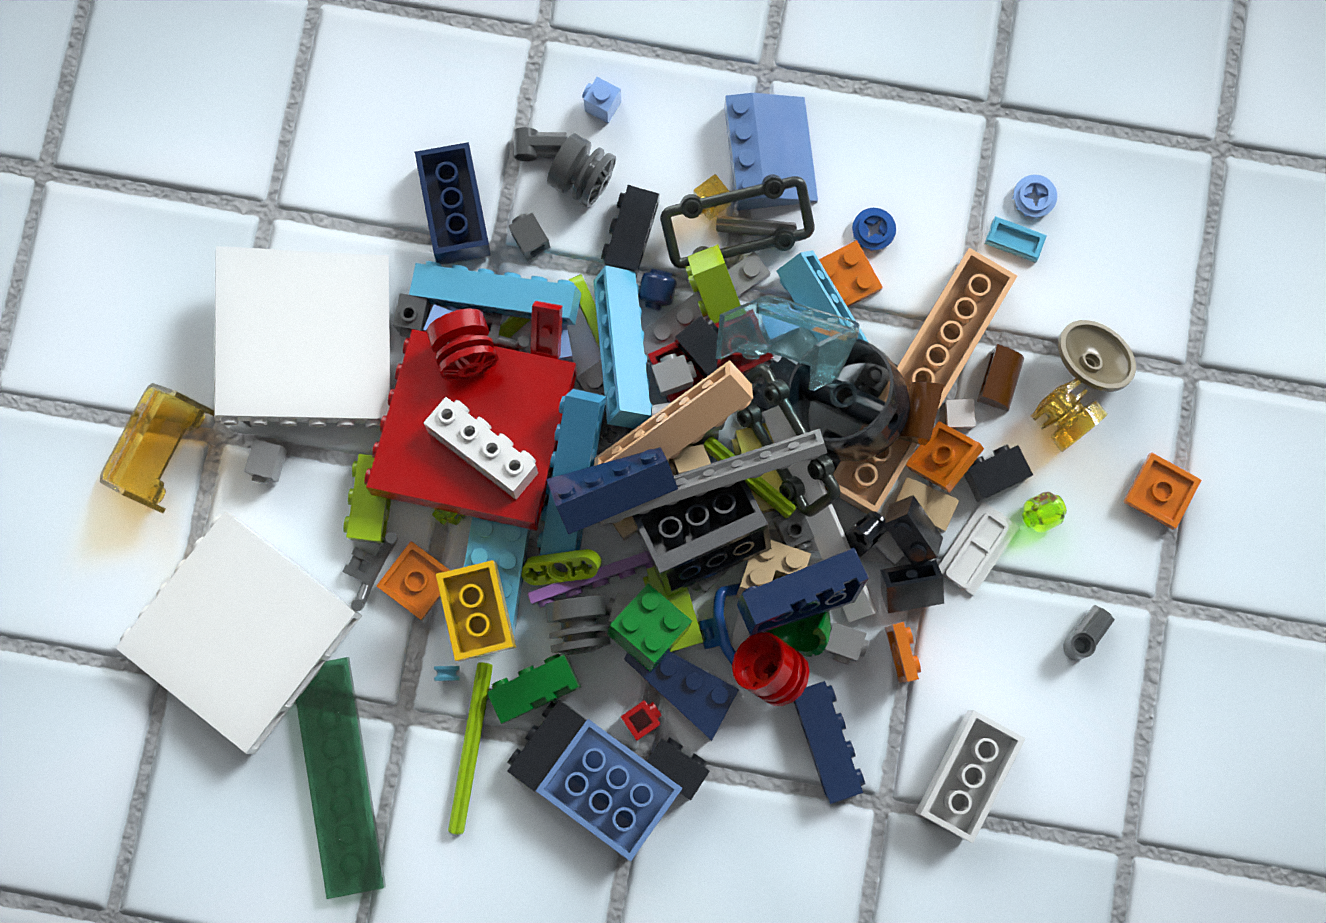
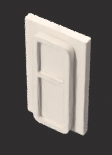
M982 501L938 565L942 575L952 581L954 585L959 586L974 596L1020 526Z

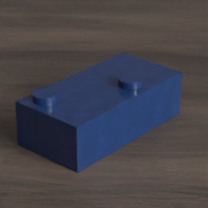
M469 142L414 151L435 261L443 265L491 256Z

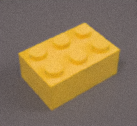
M494 560L436 574L455 661L461 662L516 648L497 563Z

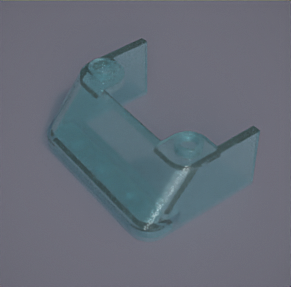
M763 296L720 314L716 358L722 359L735 352H739L745 358L757 359L760 355L769 352L811 366L809 389L815 391L839 378L858 338L860 325L854 320L779 297Z

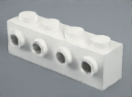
M445 397L424 421L427 432L513 498L517 499L538 474L535 464L536 460L523 450L520 453L512 447L514 445L513 442L505 435L500 433L497 436L490 430L492 427L481 417L475 419L469 415V409L458 400L452 402Z

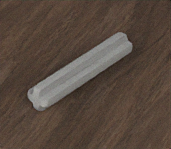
M717 216L716 219L717 232L770 237L779 227H788L792 231L797 230L795 222Z

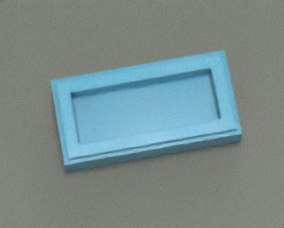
M995 216L984 244L1036 263L1047 235Z

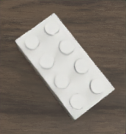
M967 710L915 812L966 841L974 843L1026 738L975 710Z

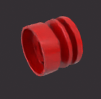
M461 309L444 314L429 324L426 330L432 350L437 353L435 359L443 379L458 381L478 376L495 366L499 360L492 338L488 337L489 329L483 312L478 309Z
M761 632L749 636L740 644L734 654L732 663L733 677L738 685L772 706H785L793 703L802 695L808 684L810 672L805 657L769 632Z

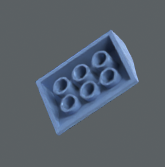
M763 93L726 95L724 111L734 190L761 184L763 179L771 174L778 175L781 179L798 176L805 180L807 184L810 203L818 202L805 97ZM796 187L785 189L783 194L777 199H770L765 195L736 201V209L739 211L799 204Z
M587 719L536 792L631 862L680 793L682 787L598 725Z

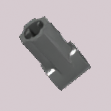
M530 127L516 128L514 130L513 158L525 162L535 161L538 157L555 158L561 146L567 140V133L538 132V130Z
M1093 605L1073 634L1065 640L1063 644L1065 655L1072 660H1081L1091 656L1095 652L1097 644L1115 620L1111 613L1104 608ZM1076 639L1084 643V653H1079L1075 649L1074 642Z

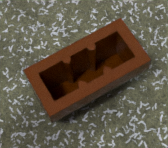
M1000 344L993 348L977 402L1009 412L1024 362V356L1021 353Z
M924 381L911 383L908 393L910 399L909 415L898 439L924 446L930 441L944 385Z

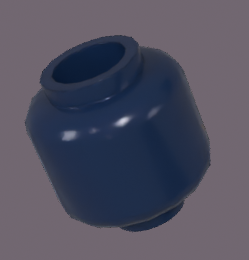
M651 268L650 272H645L642 275L638 297L646 301L645 307L661 310L662 305L669 306L672 304L677 281L672 278V273Z

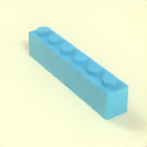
M426 261L425 264H415L409 295L427 298L431 305L453 306L459 309L477 308L482 309L486 313L495 312L507 316L532 319V305L535 301L563 305L562 324L575 325L581 292L571 281L558 280V283L547 282L546 278L540 276H531V279L521 278L519 274L512 272L497 275L494 274L495 272L479 268L478 272L469 271L467 267L461 265H452V268L442 267L440 263Z
M605 265L593 282L604 395L606 396L607 424L635 429L648 420L652 414V404L649 399L650 381L647 378L646 372L647 356L644 354L643 346L644 331L641 328L640 319L642 310L638 302L639 286L636 284L634 271Z

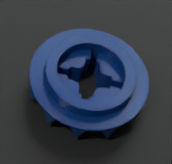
M875 207L867 208L861 211L854 219L852 225L853 237L858 241L860 247H865L870 251L883 250L892 243L896 235V223L887 211ZM880 221L878 231L881 235L875 233L873 236L868 237L870 229L867 226L873 227Z

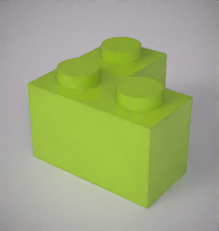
M719 245L687 256L690 266L685 267L693 292H700L702 300L697 302L703 317L709 316L710 320L717 323L744 313Z

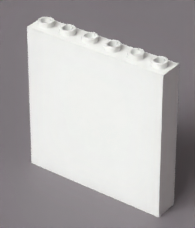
M216 246L214 420L220 421L222 425H238V421H250V425L265 426L268 425L269 421L280 422V426H296L297 422H309L311 427H324L326 423H337L338 427L347 428L354 427L355 423H366L367 428H380L381 419L384 415L387 416L390 407L388 406L390 392L389 255Z
M224 511L223 514L218 515L212 521L211 529L208 533L195 542L192 547L193 551L188 558L182 560L176 566L175 574L169 582H165L159 587L156 592L157 597L153 602L140 611L139 619L133 627L124 631L120 637L121 642L117 645L116 649L244 753L255 754L362 615L354 611L350 605L241 520Z

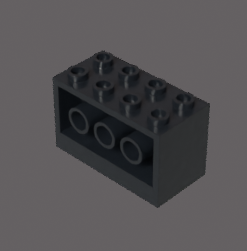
M745 480L735 482V484L729 487H720L707 491L701 496H692L679 500L673 505L654 508L645 514L632 516L642 546L667 596L772 549L768 523Z

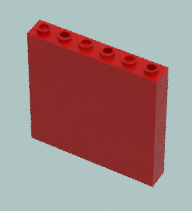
M412 329L410 338H406L404 341L403 354L405 355L402 364L399 363L396 368L395 379L397 383L395 389H391L389 392L388 406L390 407L387 416L384 415L381 419L380 431L382 434L380 441H376L373 447L372 468L367 469L364 484L374 496L537 531L546 498L547 479L551 478L553 468L550 467V461L553 452L557 451L558 441H555L554 437L557 425L561 424L562 421L559 405L562 397L574 389L578 374L576 363L494 346L499 359L495 366L478 376L450 381L441 377L439 366L435 359L437 353L432 350L427 332ZM445 397L452 402L458 400L469 409V415L475 419L478 417L484 419L492 427L490 430L497 436L500 433L505 435L513 442L514 445L512 447L520 453L524 450L536 460L535 464L538 474L517 499L513 498L427 432L424 421Z

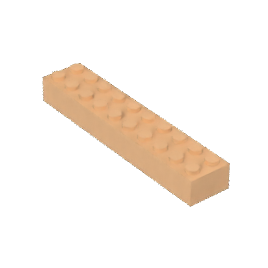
M971 248L967 250L898 364L897 369L904 378L908 393L913 382L924 381L942 384L944 388L938 409L940 408L1015 282L1016 274ZM890 379L879 396V399L885 402L889 394ZM862 425L861 428L859 429V431H861L862 429H864L865 426ZM897 438L891 446L874 457L861 461H840L833 474L840 487L839 498L866 514L870 511L878 512L918 444Z

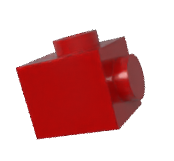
M643 700L620 717L637 741L661 724L658 719L662 717V714L653 702L647 704Z

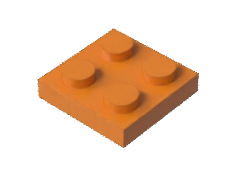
M857 240L819 259L847 307L881 291L883 288Z
M939 421L933 428L930 441L925 446L920 445L909 458L906 466L912 472L950 493L984 448L979 442Z
M1151 452L1144 461L1123 502L1174 530L1180 523L1202 480Z
M410 541L376 587L423 621L441 597L436 574L450 571V569Z
M904 622L885 627L899 683L919 679L917 673L921 672V666L917 655H912L910 644H914L910 627L905 628Z

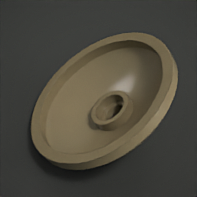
M1078 320L1068 324L1061 332L1058 339V350L1061 360L1066 369L1078 381L1096 390L1113 392L1125 388L1133 380L1136 373L1135 357L1129 345L1114 330L1095 321Z

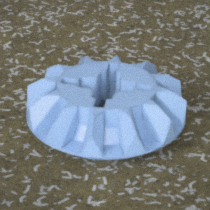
M1029 175L1017 183L1012 199L1015 201L1016 209L1023 212L1024 216L1038 218L1047 215L1055 207L1057 190L1048 178L1041 175ZM1033 187L1036 195L1043 197L1037 201L1036 206L1033 203V199L1026 197L1030 196Z

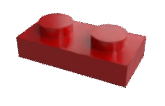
M540 301L533 303L530 354L559 359L561 356L563 305Z

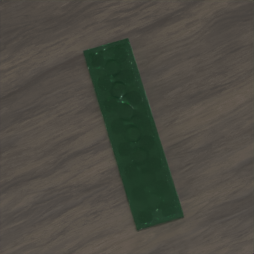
M344 657L325 661L317 675L296 699L326 899L386 887L350 658Z

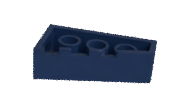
M661 447L547 479L556 508L568 535L678 489Z
M852 548L759 587L752 586L745 589L740 596L737 607L750 636L855 603L869 577L855 548Z
M670 651L652 672L648 671L627 652L624 660L712 741L739 689Z

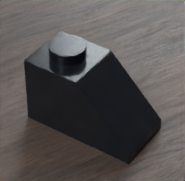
M701 315L675 336V344L692 361L702 376L706 378L717 370L720 338L718 333L720 331L712 320L708 319L706 321Z

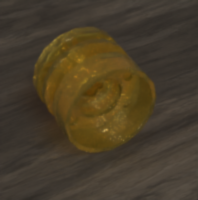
M1076 378L1052 391L1039 402L1034 413L1030 415L1034 421L1044 413L1047 415L1048 419L1039 427L1042 430L1052 424L1057 427L1050 436V440L1061 452L1069 448L1108 415L1097 400L1085 406L1081 403V400L1088 393L1086 388L1076 396L1071 392L1081 383Z

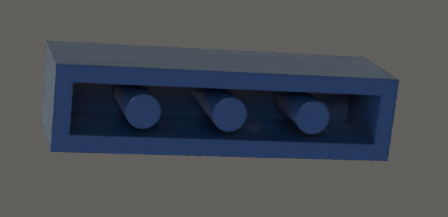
M822 681L807 686L802 695L794 701V705L826 800L829 804L862 794L861 786L865 785V780L861 769H855L852 758L856 757L853 745L850 740L846 741L842 730L846 729V725L841 712L836 714L833 702L837 701L832 685L827 686L826 682Z

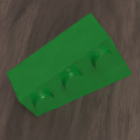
M559 653L546 658L544 665L534 668L532 665L517 672L519 677L508 681L506 677L491 684L493 689L488 691L487 694L500 723L509 722L581 688L568 656H560Z

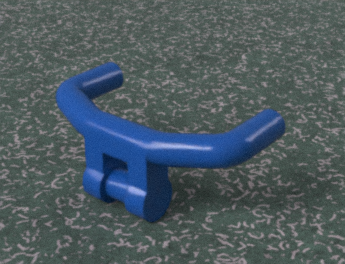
M740 583L720 587L714 596L713 618L698 622L699 629L702 630L705 640L703 641L704 650L720 646L731 665L736 651L730 643L724 618L726 597L737 595Z

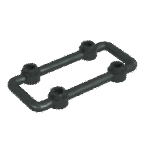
M771 174L766 176L762 183L704 198H699L695 194H688L681 199L679 204L666 207L661 213L660 221L671 263L680 269L690 266L688 257H680L671 217L683 214L685 217L693 219L698 217L703 209L760 195H765L770 199H777L783 194L785 189L796 187L804 225L803 229L792 231L788 227H779L770 237L720 248L724 259L776 247L780 251L790 250L795 242L809 238L815 230L805 180L798 176L781 179L778 175ZM700 246L696 248L692 254L705 250L709 247Z
M756 365L745 375V378L751 384L755 383L762 376L767 385L763 390L766 402L779 405L796 436L808 433L789 401L790 391L787 384L781 379H776L772 370L767 365ZM750 403L745 409L737 412L736 418L738 423L742 427L752 428L762 447L773 444L761 423L762 412L756 404ZM825 454L811 460L807 466V471L812 479L823 480L829 491L810 505L804 497L805 486L802 480L797 476H792L788 468L776 469L783 481L779 487V492L789 501H794L800 512L805 516L812 517L840 496L839 484L833 476L834 464Z

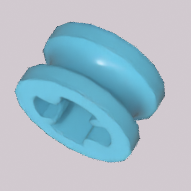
M434 666V670L437 671L434 681L460 680V677L457 676L460 666Z

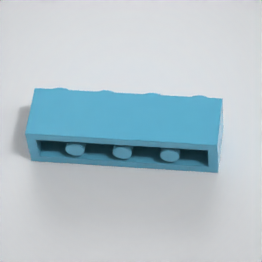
M813 250L800 252L776 270L780 277L781 285L790 293L796 310L803 315L808 323L810 333L817 338L820 344L837 338H857L868 342Z

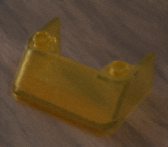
M151 383L143 392L101 472L100 483L123 496L164 513L166 508L158 505L166 493L164 482L160 479L185 431L199 428L205 419L204 413L214 416V410L175 390Z

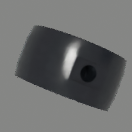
M837 338L816 346L798 362L788 381L789 401L808 432H811L809 426L811 401L865 426L864 429L850 436L841 438L823 437L827 450L825 455L841 461H861L874 457L891 446L906 425L910 409V399L904 378L890 358L879 348L867 341L857 338ZM868 363L881 366L889 372L890 388L888 398L885 402L858 389L851 382H842L830 375L852 364ZM852 396V399L849 402L844 403V401L848 397Z

